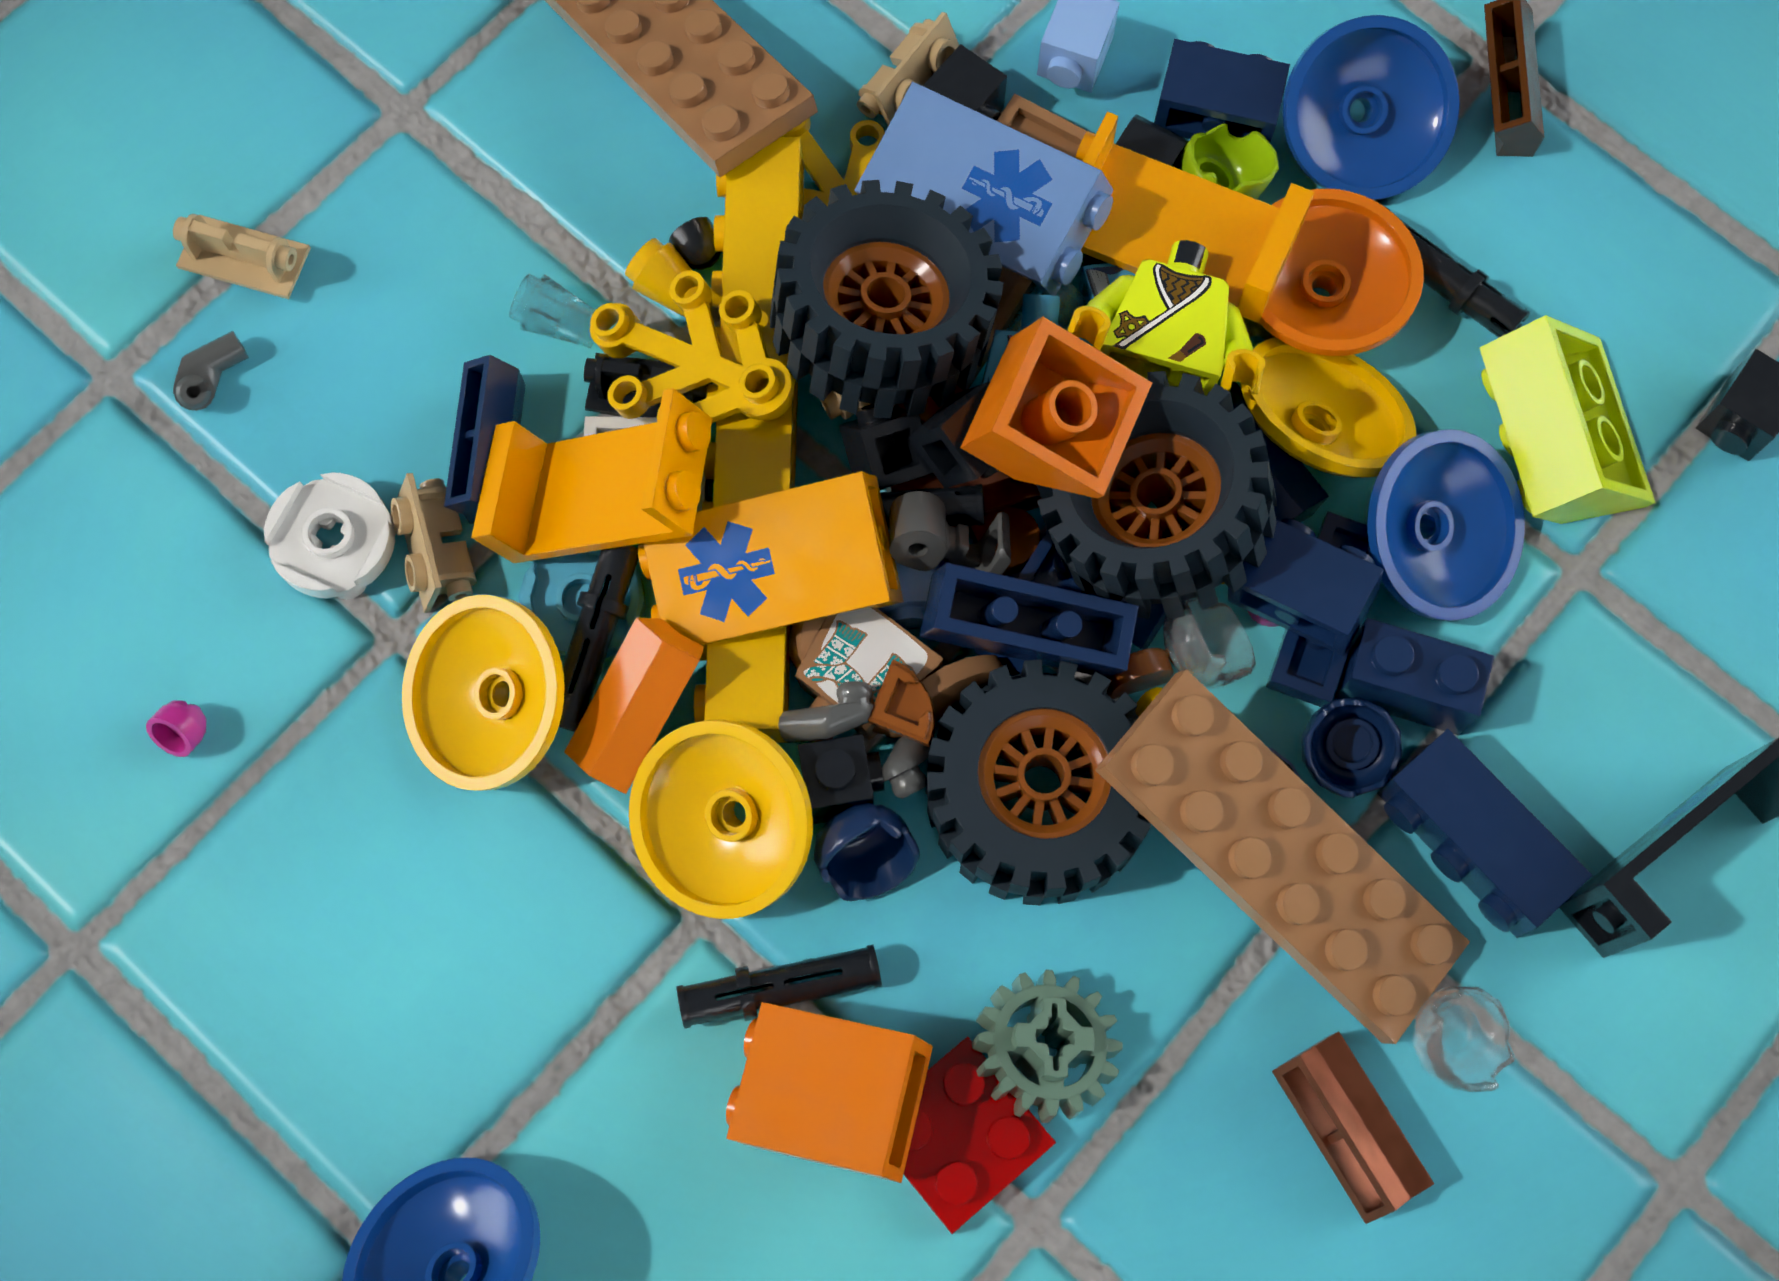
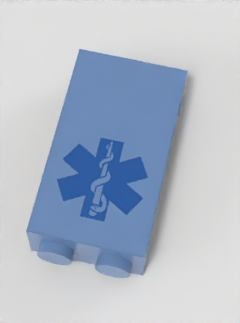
M913 81L854 189L857 194H860L862 181L879 180L881 192L894 193L896 181L914 184L911 196L922 200L926 199L930 189L946 196L943 210L951 214L959 206H962L973 215L969 229L970 233L985 228L993 240L989 255L999 254L1003 267L1033 281L1043 294L1056 296L1061 285L1067 286L1076 276L1083 258V253L1080 250L1091 230L1097 231L1105 223L1112 208L1113 197L1111 194L1114 190L1102 170Z

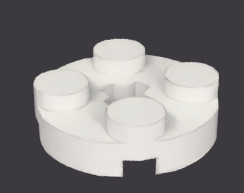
M333 472L320 474L323 479L313 480L304 486L299 481L287 488L276 499L267 515L264 526L265 543L269 546L271 562L277 573L290 586L303 594L317 598L338 597L344 600L354 599L365 591L367 585L379 577L390 561L396 535L391 514L378 493L369 484L357 477ZM336 522L342 523L341 533L344 535L342 541L338 545L322 549L323 543L316 536L320 528L331 530Z

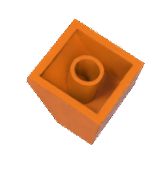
M1043 316L1010 338L960 448L1015 480L1097 499L1105 495L1152 382Z

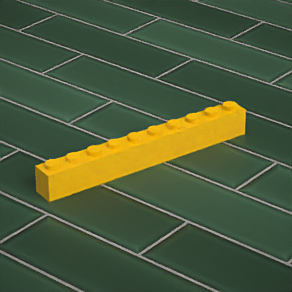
M780 137L721 178L716 174L717 196L725 197V215H715L714 247L716 252H723L722 271H712V305L714 308H719L722 299L732 291L744 290L749 292L762 311L759 327L767 356L770 359L782 362L786 367L788 354L778 356L773 344L775 328H770V311L780 241H784L786 227L793 216L801 220L803 217L804 160L800 137ZM748 306L737 309L733 318H738L745 314ZM720 318V327H715L722 356L725 359L742 365L736 333L731 331L722 318ZM794 379V396L791 406L782 416L768 421L756 420L739 412L716 421V442L709 443L704 466L706 480H714L713 501H703L702 510L795 488L798 381ZM769 381L759 385L754 393L762 391ZM708 384L706 398L727 388L717 384ZM791 625L703 645L704 649L700 661H707L706 684H696L695 722L715 719L732 720L756 728L776 743H788L781 737L778 723L781 714L784 711H789V635Z

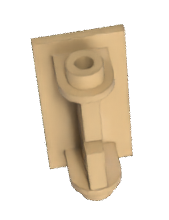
M941 12L935 21L925 19L923 23H914L908 35L890 55L893 65L897 67L892 68L882 65L870 81L860 88V99L857 101V107L865 116L875 118L877 114H881L889 126L912 81L923 86L959 46L947 13Z
M190 214L187 218L178 217L173 227L174 239L181 241L184 247L176 264L178 269L285 299L290 298L311 249L307 244L197 214Z
M407 473L398 497L391 500V519L395 533L397 535H405L409 555L405 557V575L408 587L411 592H419L423 611L427 613L431 611L439 594L447 593L448 600L453 602L472 596V586L476 583V577L466 541L442 543L441 537L460 535L463 530L458 512L444 507L447 488L445 487L444 480L439 478L429 479L422 482L419 486L420 489H417L413 473Z

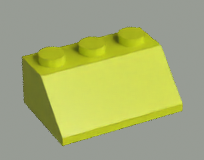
M1545 315L1479 347L1485 369L1481 372L1482 382L1489 396L1497 403L1503 422L1499 426L1500 439L1506 451L1514 457L1520 476L1517 484L1523 506L1532 514V517L1563 524L1645 508L1655 504L1600 337Z

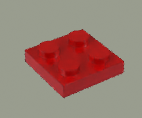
M968 1036L927 1071L903 1174L951 1234L957 1231L1056 1144L1055 1140L1029 1109L1021 1117L1014 1115L1016 1098L1008 1093L1005 1097L996 1101L991 1097L999 1081L995 1075L988 1077L978 1076L976 1070L986 1058L981 1052L972 1049V1041Z

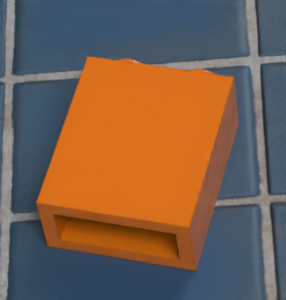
M761 1002L758 1018L751 1021L745 1034L744 1055L747 1060L741 1083L733 1089L727 1103L726 1121L729 1129L726 1139L750 1147L901 1183L933 1046L916 1035Z

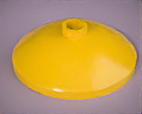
M1276 337L1261 342L1253 349L1254 352L1260 354L1265 359L1266 365L1258 394H1251V387L1240 382L1246 405L1253 415L1254 421L1264 434L1284 452L1314 469L1336 476L1350 478L1375 477L1379 475V472L1392 453L1403 443L1416 436L1413 415L1402 395L1379 371L1356 355L1325 356L1308 353L1296 349Z
M492 595L464 597L447 605L430 619L417 637L406 663L402 684V711L410 742L417 756L431 773L456 788L488 791L507 787L526 776L536 767L555 738L563 711L564 673L555 641L538 616L526 606L505 597Z
M722 719L705 720L682 726L667 734L652 747L643 759L634 778L629 800L631 838L638 859L648 877L671 901L701 916L716 919H733L756 913L772 905L787 893L796 882L805 866L811 848L813 835L812 807L805 782L798 768L785 750L773 739L744 723ZM736 802L742 804L745 809L746 818L744 822H741L735 815L734 806Z

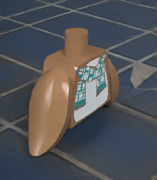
M872 607L792 624L789 635V658L797 669L795 677L800 687L815 699L809 708L838 704L836 695L838 686L843 682L850 681L868 683L872 688L871 704H874L890 664L894 659L908 667L922 682L931 698L935 712V722L942 718L948 706L954 709L958 707L961 691L973 681L980 688L988 685L990 671L1004 666L996 655L968 657L944 666V659L878 608ZM869 722L854 728V730L863 734V737L868 740L874 738L878 733L890 738L902 737Z

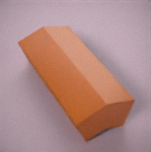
M636 618L564 753L590 777L626 794L634 781L639 766L651 750L698 665L704 646L681 635L661 618Z

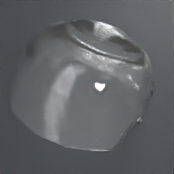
M1196 597L1182 601L1185 616L1167 619L1165 615L1163 638L1169 661L1179 672L1187 669L1206 688L1218 689L1250 675L1256 667L1254 649L1248 635L1233 610L1227 604L1220 602L1202 611Z
M1468 985L1442 988L1432 994L1419 1009L1414 1024L1413 1047L1423 1070L1444 1086L1467 1092L1494 1091L1499 1088V1084L1495 1080L1498 1073L1515 1060V1055L1508 1042L1510 1023L1503 1006L1498 999L1480 987Z

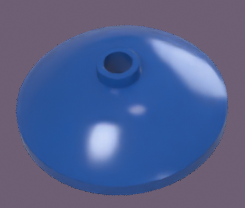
M1370 15L1350 19L1331 27L1318 36L1304 50L1294 65L1286 85L1283 99V126L1294 159L1306 175L1324 189L1350 191L1372 200L1392 197L1411 189L1424 180L1437 167L1453 140L1460 106L1455 72L1449 58L1436 40L1426 31L1406 20L1385 15ZM1355 100H1359L1365 109L1364 116L1359 122L1355 121L1350 115V107Z
M1445 429L1425 432L1403 443L1385 462L1371 493L1367 518L1371 556L1375 565L1384 569L1382 582L1391 595L1406 609L1421 617L1443 621L1462 620L1486 610L1498 600L1509 586L1519 565L1524 544L1525 516L1518 484L1506 461L1485 440L1461 430Z
M453 1158L426 1166L394 1186L368 1214L348 1252L342 1281H460L465 1274L467 1275L463 1281H532L540 1249V1224L534 1202L525 1187L511 1173L490 1161L478 1158Z

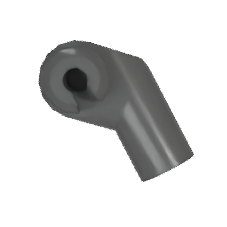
M234 331L182 357L173 387L175 399L182 407L195 411L206 408L211 404L215 396L222 371L249 358Z
M860 681L843 682L836 690L838 704L784 711L778 723L781 737L788 743L825 740L868 723L874 706L871 704V686L866 682Z
M901 737L895 742L892 752L882 767L884 782L889 780L894 795L901 799L926 787L927 778L918 765L928 759L930 747L905 737Z

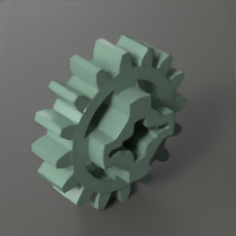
M1046 969L1038 978L1036 986H1034L1026 972L1019 974L1012 983V991L1001 985L990 998L994 1007L985 1006L976 1019V1022L981 1027L988 1030L979 1033L972 1041V1049L988 1054V1059L978 1067L976 1072L979 1077L995 1075L999 1084L994 1088L991 1097L996 1101L1005 1097L1008 1093L1016 1098L1014 1115L1021 1117L1031 1105L1038 1106V1115L1041 1123H1049L1057 1115L1059 1106L1069 1120L1073 1119L1084 1110L1083 1101L1094 1106L1106 1094L1100 1083L1109 1084L1119 1073V1070L1112 1063L1106 1061V1059L1115 1057L1123 1049L1122 1042L1106 1037V1031L1117 1022L1115 1015L1099 1017L1095 1008L1099 1004L1102 995L1098 991L1090 994L1085 999L1078 995L1080 978L1074 975L1064 987L1056 986L1053 970ZM1031 1006V1012L1027 1016V1023L1017 1022L1014 1027H1007L1011 1016L1024 1007ZM1042 1034V1036H1045L1046 1044L1039 1043L1036 1039ZM1049 1048L1057 1049V1053L1054 1056H1050ZM1079 1064H1086L1081 1078L1074 1084L1064 1087V1080L1068 1077V1068H1076Z

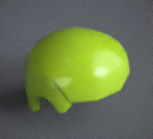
M1225 123L1206 133L1194 134L1180 155L1181 170L1255 199L1259 198L1279 170L1277 152L1263 134L1258 131H1252L1244 137H1235L1229 133L1228 124Z

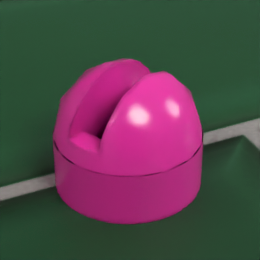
M173 700L162 706L147 721L146 730L153 742L162 750L177 757H186L202 741L206 733L207 718L199 706L187 704L186 701Z

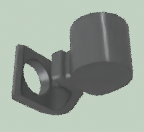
M923 491L905 493L892 502L889 510V550L891 557L901 565L920 571L934 569L944 558V564L951 563L1002 575L1011 563L1009 515L1004 511L997 514L982 538L978 542L969 545V526L957 524L956 527L949 526L946 521L945 504L939 496Z

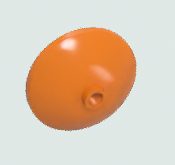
M1312 189L1311 191L1315 193L1304 223L1259 323L1277 339L1308 353L1325 356H1347L1369 351L1394 337L1406 325L1419 302L1424 282L1423 262L1419 248L1404 223L1378 202L1366 196L1340 189ZM1284 198L1278 200L1272 205L1280 208ZM1323 288L1329 292L1330 296L1319 295L1313 289Z

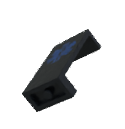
M1779 737L1726 766L1581 886L1559 907L1602 958L1651 940L1672 923L1633 878L1733 794L1738 796L1762 824L1779 817Z

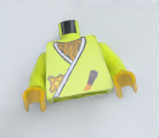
M1180 240L1172 245L1167 264L1151 259L1143 260L1135 276H1119L1091 299L1086 306L1078 307L1074 311L1067 329L1071 334L1078 338L1086 339L1094 348L1099 351L1101 350L1104 354L1147 380L1148 372L1166 371L1169 386L1179 387L1183 373L1198 376L1201 379L1205 396L1218 383L1223 369L1221 387L1230 391L1232 382H1243L1251 387V394H1258L1266 365L1265 359L1253 351V346L1239 308L1228 302L1229 284L1224 279L1203 274L1209 252L1206 247L1194 241Z

